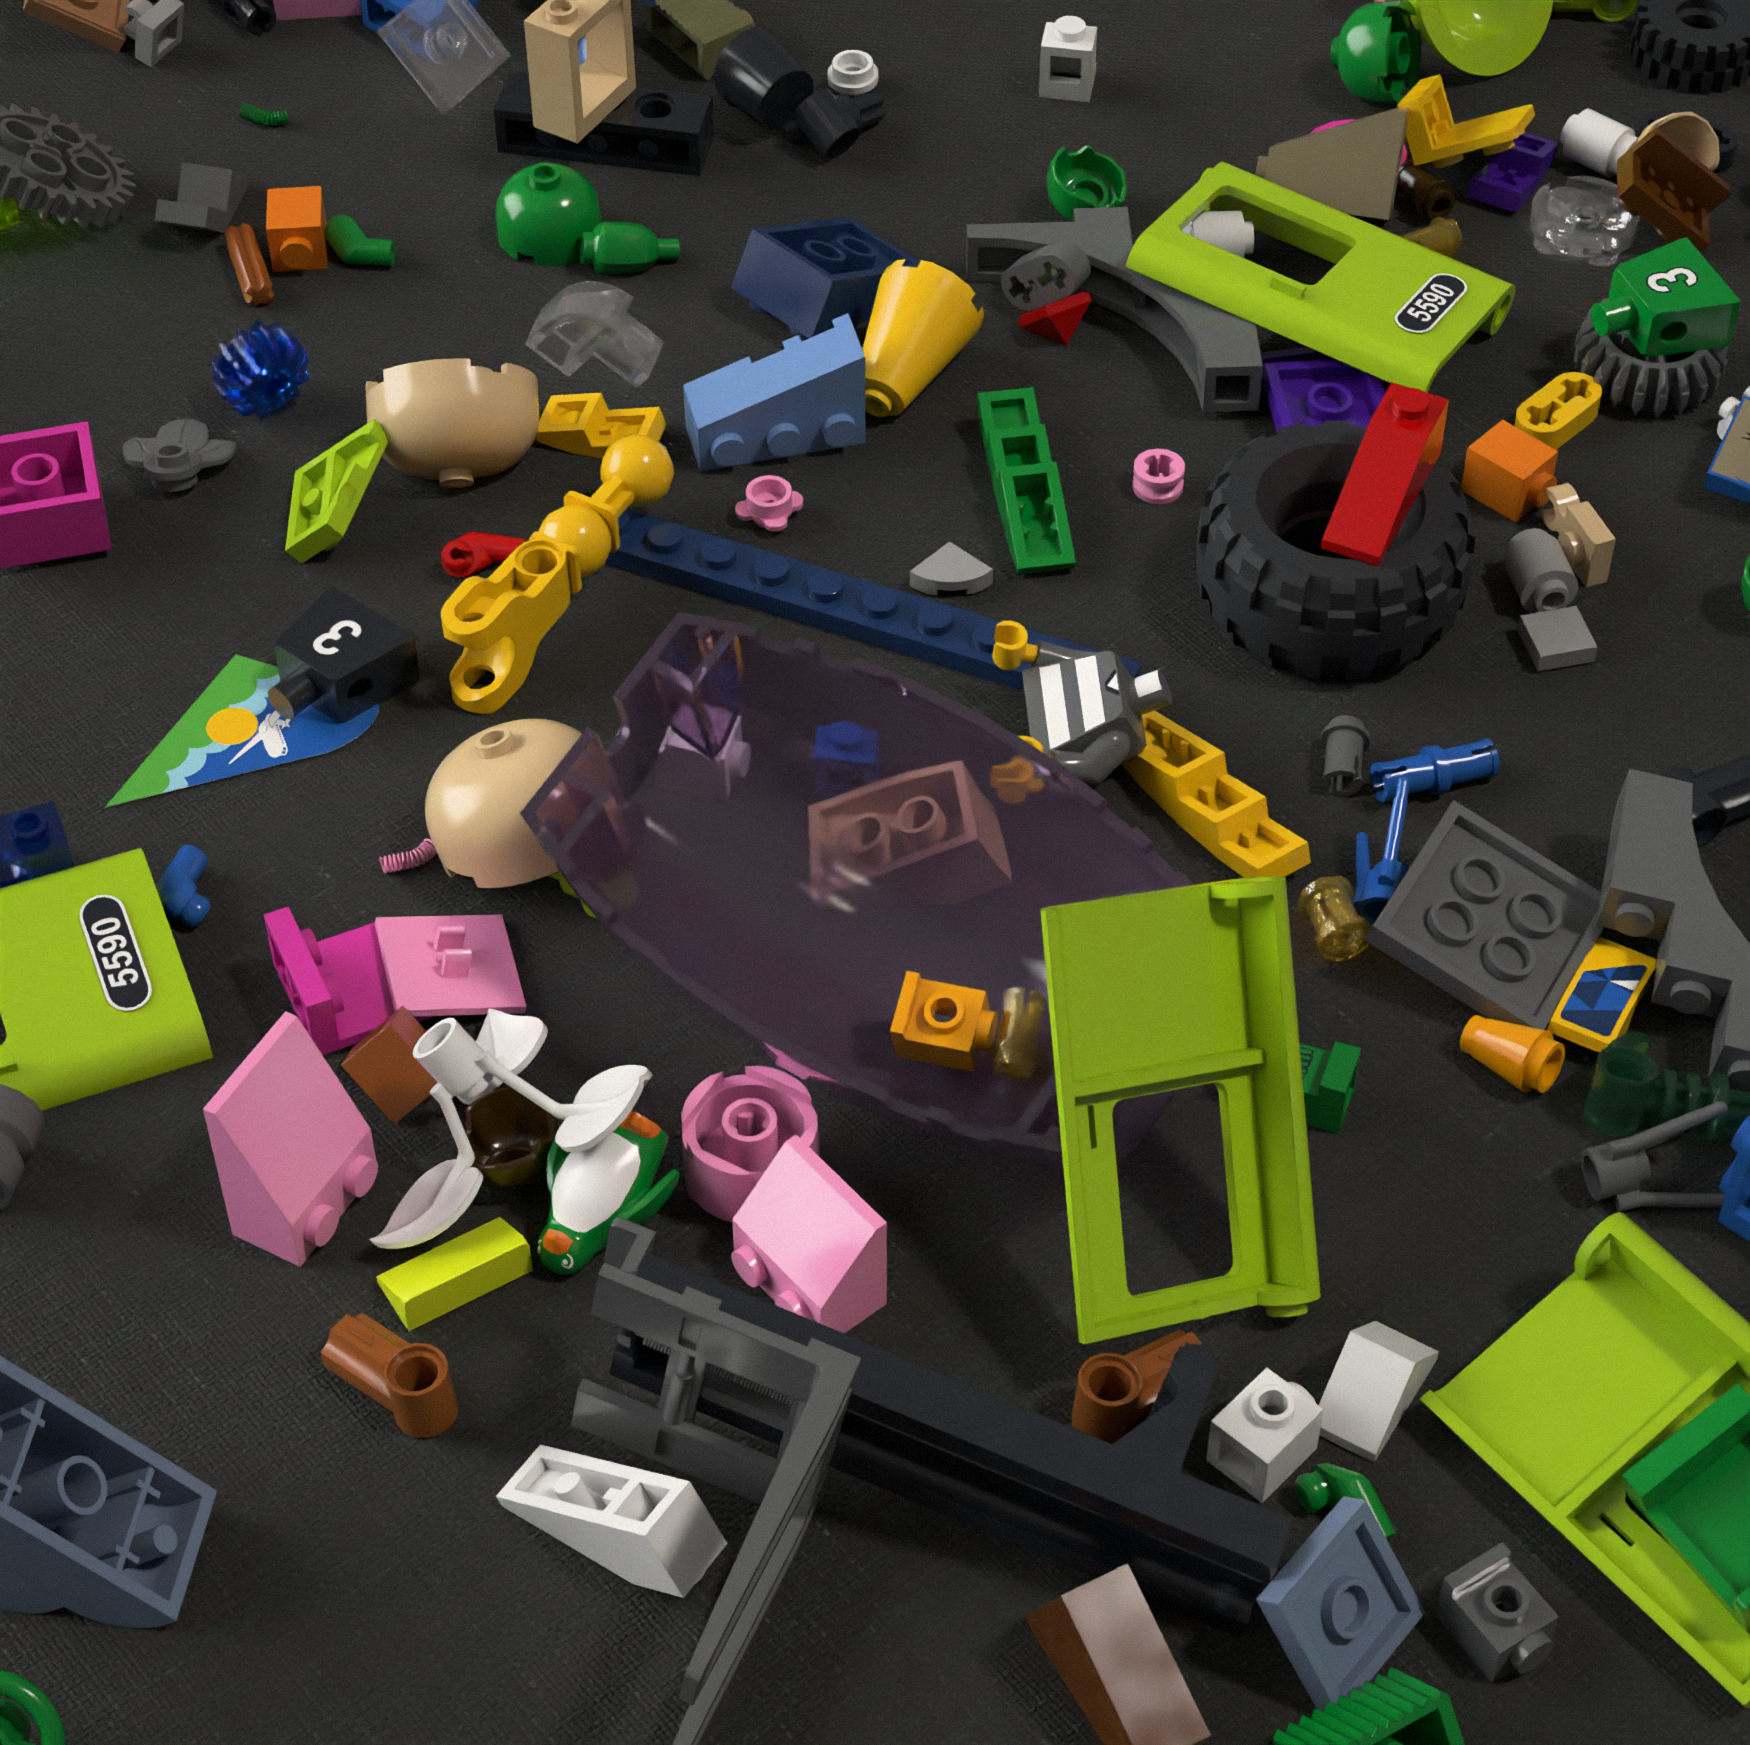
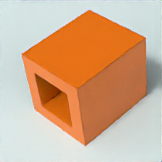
M321 186L267 189L266 233L273 272L327 269V241L325 237L327 221Z
M1502 419L1467 448L1461 491L1516 523L1534 507L1541 508L1550 500L1546 495V488L1557 486V478L1554 477L1559 451Z

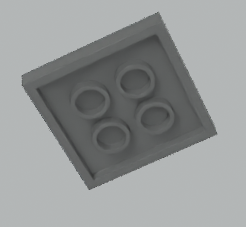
M1453 800L1364 940L1485 1017L1544 1030L1588 952L1591 951L1604 928L1596 926L1601 892Z

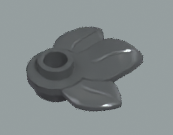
M194 419L171 421L159 429L157 437H133L123 445V455L126 463L144 468V473L151 479L152 486L157 490L165 492L181 491L194 486L198 482L197 473L202 468L221 465L234 456L237 450V445L234 441L209 440V431L206 424Z

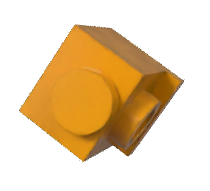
M906 971L890 1034L897 1057L975 1072L980 1050L989 1052L993 1046L998 1014L997 1012L990 1011L986 991L922 979L920 973ZM936 1014L954 1017L948 1022H938L935 1020Z

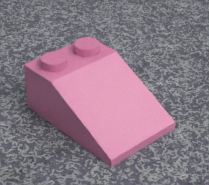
M285 1011L203 1108L232 1235L301 1267L317 1246H324L331 1239L338 1226L339 1218L356 1197L364 1196L370 1190L377 1176L378 1162L376 1161L371 1128L299 1018Z

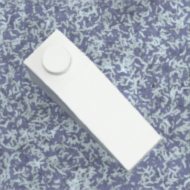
M539 1445L496 1495L502 1507L630 1583L684 1598L691 1588L703 1577L707 1568L727 1545L726 1540L690 1481L549 1446Z

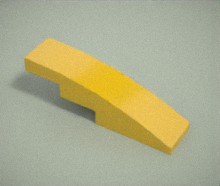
M1157 711L1142 715L1147 745L1142 753L1121 763V765L1181 828L1221 862L1244 878L1263 876L1285 877L1311 863L1308 842L1269 818L1266 797L1227 773L1225 753Z

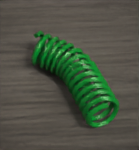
M245 103L239 104L240 106L243 105L239 111L240 118L259 125L262 124L263 126H269L270 121L271 126L274 124L277 126V123L279 126L281 124L284 125V122L285 124L288 123L286 110L284 112L282 109L280 112L278 110L268 112Z

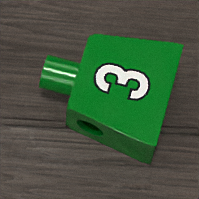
M1686 237L1619 264L1613 272L1608 300L1595 303L1592 306L1591 320L1599 336L1604 337L1623 331L1642 355L1648 357L1731 345L1741 301Z

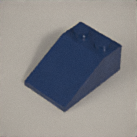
M850 217L753 228L731 288L749 299L748 304L752 309L765 315L775 316L789 325L788 330L792 335H799L801 340H807L834 328L832 320L847 313L850 316L853 327L859 325L871 316L879 281L885 269L896 260L906 259L902 267L915 268L918 267L920 261Z

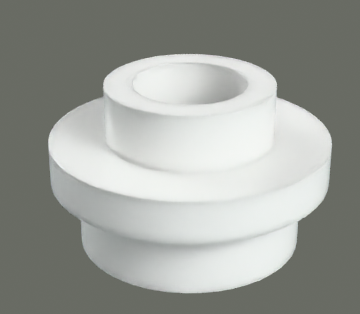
M846 50L838 53L833 58L827 72L828 84L834 90L849 97H856L872 90L877 85L879 79L878 68L873 64L872 57L860 50Z

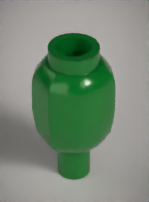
M601 222L594 226L592 232H581L580 235L581 264L592 265L593 269L599 274L623 275L640 273L650 269L657 260H679V239L657 238L649 228L640 224Z

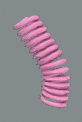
M424 839V842H421L415 850L407 851L406 857L405 853L402 852V859L399 853H397V858L395 854L392 857L388 855V859L387 856H384V862L380 856L379 861L385 874L387 872L391 873L392 870L400 872L401 869L409 870L410 867L413 869L414 866L419 867L420 864L424 865L425 862H429L437 853L436 849L430 844H433L432 840Z

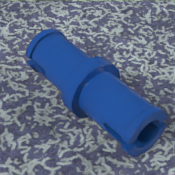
M1488 738L1447 749H1442L1438 745L1423 747L1419 751V755L1384 763H1373L1370 768L1372 791L1384 788V790L1378 791L1375 797L1380 802H1387L1395 797L1398 779L1401 776H1407L1410 779L1408 795L1427 791L1430 795L1444 794L1450 790L1451 785L1496 777L1500 769L1498 752L1496 749L1484 753V750L1492 749L1494 746L1493 742Z

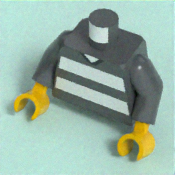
M1002 621L995 627L993 639L996 643L992 653L994 663L1003 670L1018 668L1023 661L1030 664V668L1022 670L1030 737L1017 736L1010 739L1007 743L1005 761L1012 765L1010 775L1015 783L1019 786H1030L1038 781L1040 774H1044L1046 780L1050 782L1057 794H1060L1079 784L1096 785L1101 783L1121 763L1143 752L1147 744L1142 715L1172 704L1171 691L1161 670L1158 669L1132 678L1116 652L1109 650L1103 652L1077 650L1041 640L1032 645L1027 643V631L1018 622Z

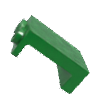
M1738 1383L1622 1474V1478L1630 1501L1742 1628L1749 1633L1750 1395Z

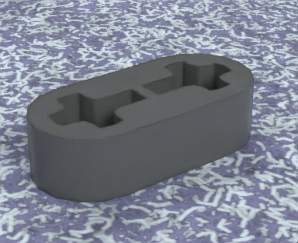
M1065 240L1056 241L1018 259L1002 274L1001 288L1006 298L1014 306L1024 311H1033L1064 299L1076 291L1089 279L1091 273L1090 263L1085 253L1074 243ZM1062 267L1063 271H1061V272H1059V273H1058V272L1056 271V269H1055V268L1059 269V268ZM1033 279L1035 283L1029 284L1028 281Z

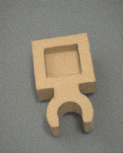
M1564 483L1546 488V495L1554 507L1542 510L1541 516L1551 531L1559 533L1558 541L1570 566L1585 587L1607 582L1616 538L1588 501L1580 503L1579 497L1572 485Z

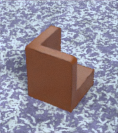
M403 1005L355 1044L341 1064L346 1072L393 1122L401 1120L429 1097L431 1089L437 1084V1081L413 1057V1049L426 1030Z

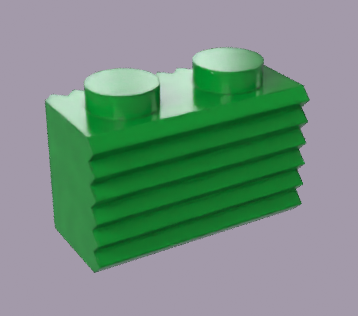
M1392 1667L1389 1668L1387 1676L1377 1674L1374 1684L1365 1680L1362 1690L1353 1687L1349 1697L1340 1694L1336 1704L1327 1701L1324 1711L1315 1708L1311 1718L1302 1715L1298 1725L1289 1722L1286 1732L1277 1729L1273 1737L1275 1745H1465L1449 1694Z

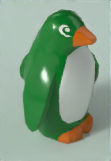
M631 1111L608 1137L592 1148L580 1152L564 1151L554 1138L547 1161L550 1212L547 1225L539 1236L537 1256L544 1267L561 1275L575 1274L582 1270L594 1256L606 1249L610 1226L614 1219L620 1217L642 1226L658 1213L678 1184L680 1174L676 1169H673L651 1188L669 1140V1136L656 1123L637 1112Z

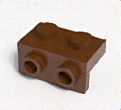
M1654 128L1617 160L1618 200L1631 215H1641L1655 226L1659 235L1666 243L1669 244L1687 237L1700 253L1710 246L1709 213L1730 197V185L1661 129Z

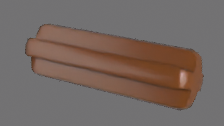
M242 223L238 227L230 225L224 233L227 240L226 246L245 302L254 307L261 302L269 304L274 297L272 282L254 230L246 223Z

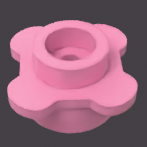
M773 475L760 476L753 479L747 485L746 500L736 504L735 513L740 520H753L755 524L769 531H780L787 527L788 517L794 511L802 509L803 497L800 493L792 491L789 482L781 477Z

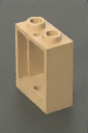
M547 0L524 20L533 125L535 128L578 144L636 89L630 0ZM585 35L587 60L579 66L577 42Z

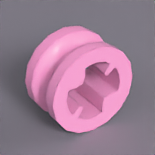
M1156 448L1139 454L1134 461L1132 489L1135 495L1142 501L1150 504L1161 505L1177 500L1183 493V477L1185 472L1183 459L1177 453L1167 449Z

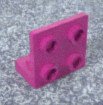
M289 906L264 914L274 967L297 1017L322 1055L358 1043L395 1012L375 922L317 942L310 927L299 930ZM421 1016L414 1018L418 1022L434 1016Z

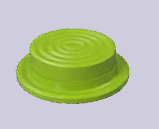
M1408 0L1414 6L1416 15H1410L1415 28L1420 29L1421 37L1447 65L1471 76H1494L1505 73L1521 64L1540 42L1548 25L1553 6V0Z

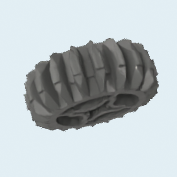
M1589 309L1587 317L1582 322L1581 329L1577 331L1574 346L1576 348L1574 355L1575 371L1594 378V382L1602 388L1601 400L1611 399L1613 409H1618L1622 406L1632 408L1635 416L1640 410L1651 411L1656 418H1659L1661 413L1666 410L1680 416L1685 407L1699 409L1704 399L1713 397L1715 390L1720 384L1721 377H1724L1728 361L1726 359L1727 346L1654 357L1642 355L1623 331L1604 337L1599 336L1592 324L1591 309Z

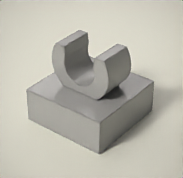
M132 0L125 6V12L135 18L124 26V32L136 40L135 58L152 67L182 41L184 3L181 1L159 0L153 6L148 0Z

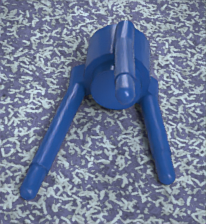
M1401 776L1398 779L1383 858L1371 870L1368 835L1365 832H1359L1356 835L1357 887L1352 906L1359 910V914L1371 924L1375 923L1409 870L1408 866L1397 861L1410 787V779L1407 776Z

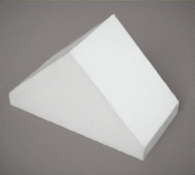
M1377 1321L1350 1331L1318 1405L1324 1409L1319 1436L1374 1463L1437 1361L1439 1351Z

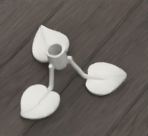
M490 1008L476 1042L454 1018H447L438 1022L418 1040L413 1049V1057L437 1081L430 1094L438 1101L457 1145L458 1156L457 1159L444 1161L426 1171L400 1201L384 1230L369 1240L375 1246L386 1249L411 1247L430 1240L455 1223L478 1193L484 1176L477 1168L471 1167L474 1163L475 1155L452 1101L453 1096H457L462 1103L469 1105L473 1101L492 1092L504 1082L554 1117L564 1120L556 1133L555 1141L566 1152H580L592 1148L603 1141L625 1120L639 1099L644 1086L651 1079L652 1073L646 1067L639 1065L614 1067L589 1079L578 1091L573 1104H559L517 1076L535 1058L547 1037V1026L539 1018L510 1015Z

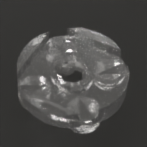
M1591 176L1566 177L1565 186L1550 190V182L1542 186L1533 197L1529 226L1534 234L1533 245L1541 253L1548 255L1559 254L1568 258L1587 260L1595 266L1604 267L1614 264L1617 261L1618 254L1627 250L1636 238L1640 215L1633 216L1624 209L1617 197V184L1608 180ZM1581 216L1589 217L1591 219H1582Z

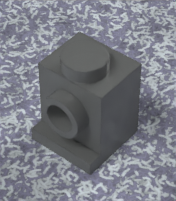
M1503 1542L1444 1577L1435 1617L1491 1683L1496 1682L1515 1669L1520 1674H1523L1540 1665L1554 1648L1552 1640L1559 1619L1555 1611L1510 1561L1512 1552Z

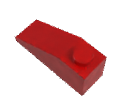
M1393 382L1390 384L1370 419L1322 538L1321 549L1379 567L1441 454L1449 399Z

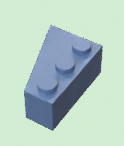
M848 313L832 320L834 328L807 340L801 341L799 335H796L782 342L784 350L752 363L748 356L683 385L685 425L700 472L866 443L865 355Z

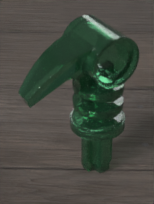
M1643 1032L1622 1035L1613 1040L1606 1049L1598 1054L1582 1114L1587 1124L1603 1134L1615 1137L1632 1136L1642 1129L1645 1115L1650 1116V1123L1652 1127L1667 1122L1669 1119H1675L1694 1110L1723 1101L1728 1107L1725 1114L1697 1126V1131L1702 1135L1703 1139L1716 1141L1720 1138L1724 1127L1739 1129L1741 1124L1750 1115V1092L1729 1089L1727 1074L1712 1072L1705 1085H1701V1077L1695 1072L1686 1071L1682 1081H1677V1073L1674 1069L1662 1068L1660 1075L1657 1076L1658 1067L1648 1056L1653 1039Z

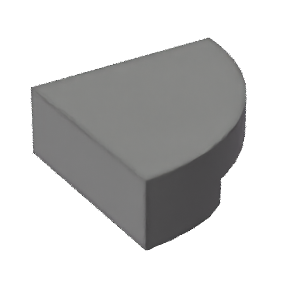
M950 541L910 571V586L930 595H938V590L954 591L966 589V595L973 594L993 584V569Z

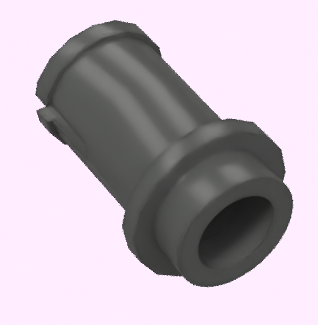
M1349 715L1337 716L1329 722L1321 733V744L1326 750L1324 773L1321 782L1324 789L1330 787L1329 793L1332 795L1350 796L1356 794L1362 787L1363 753L1370 745V734L1360 719Z

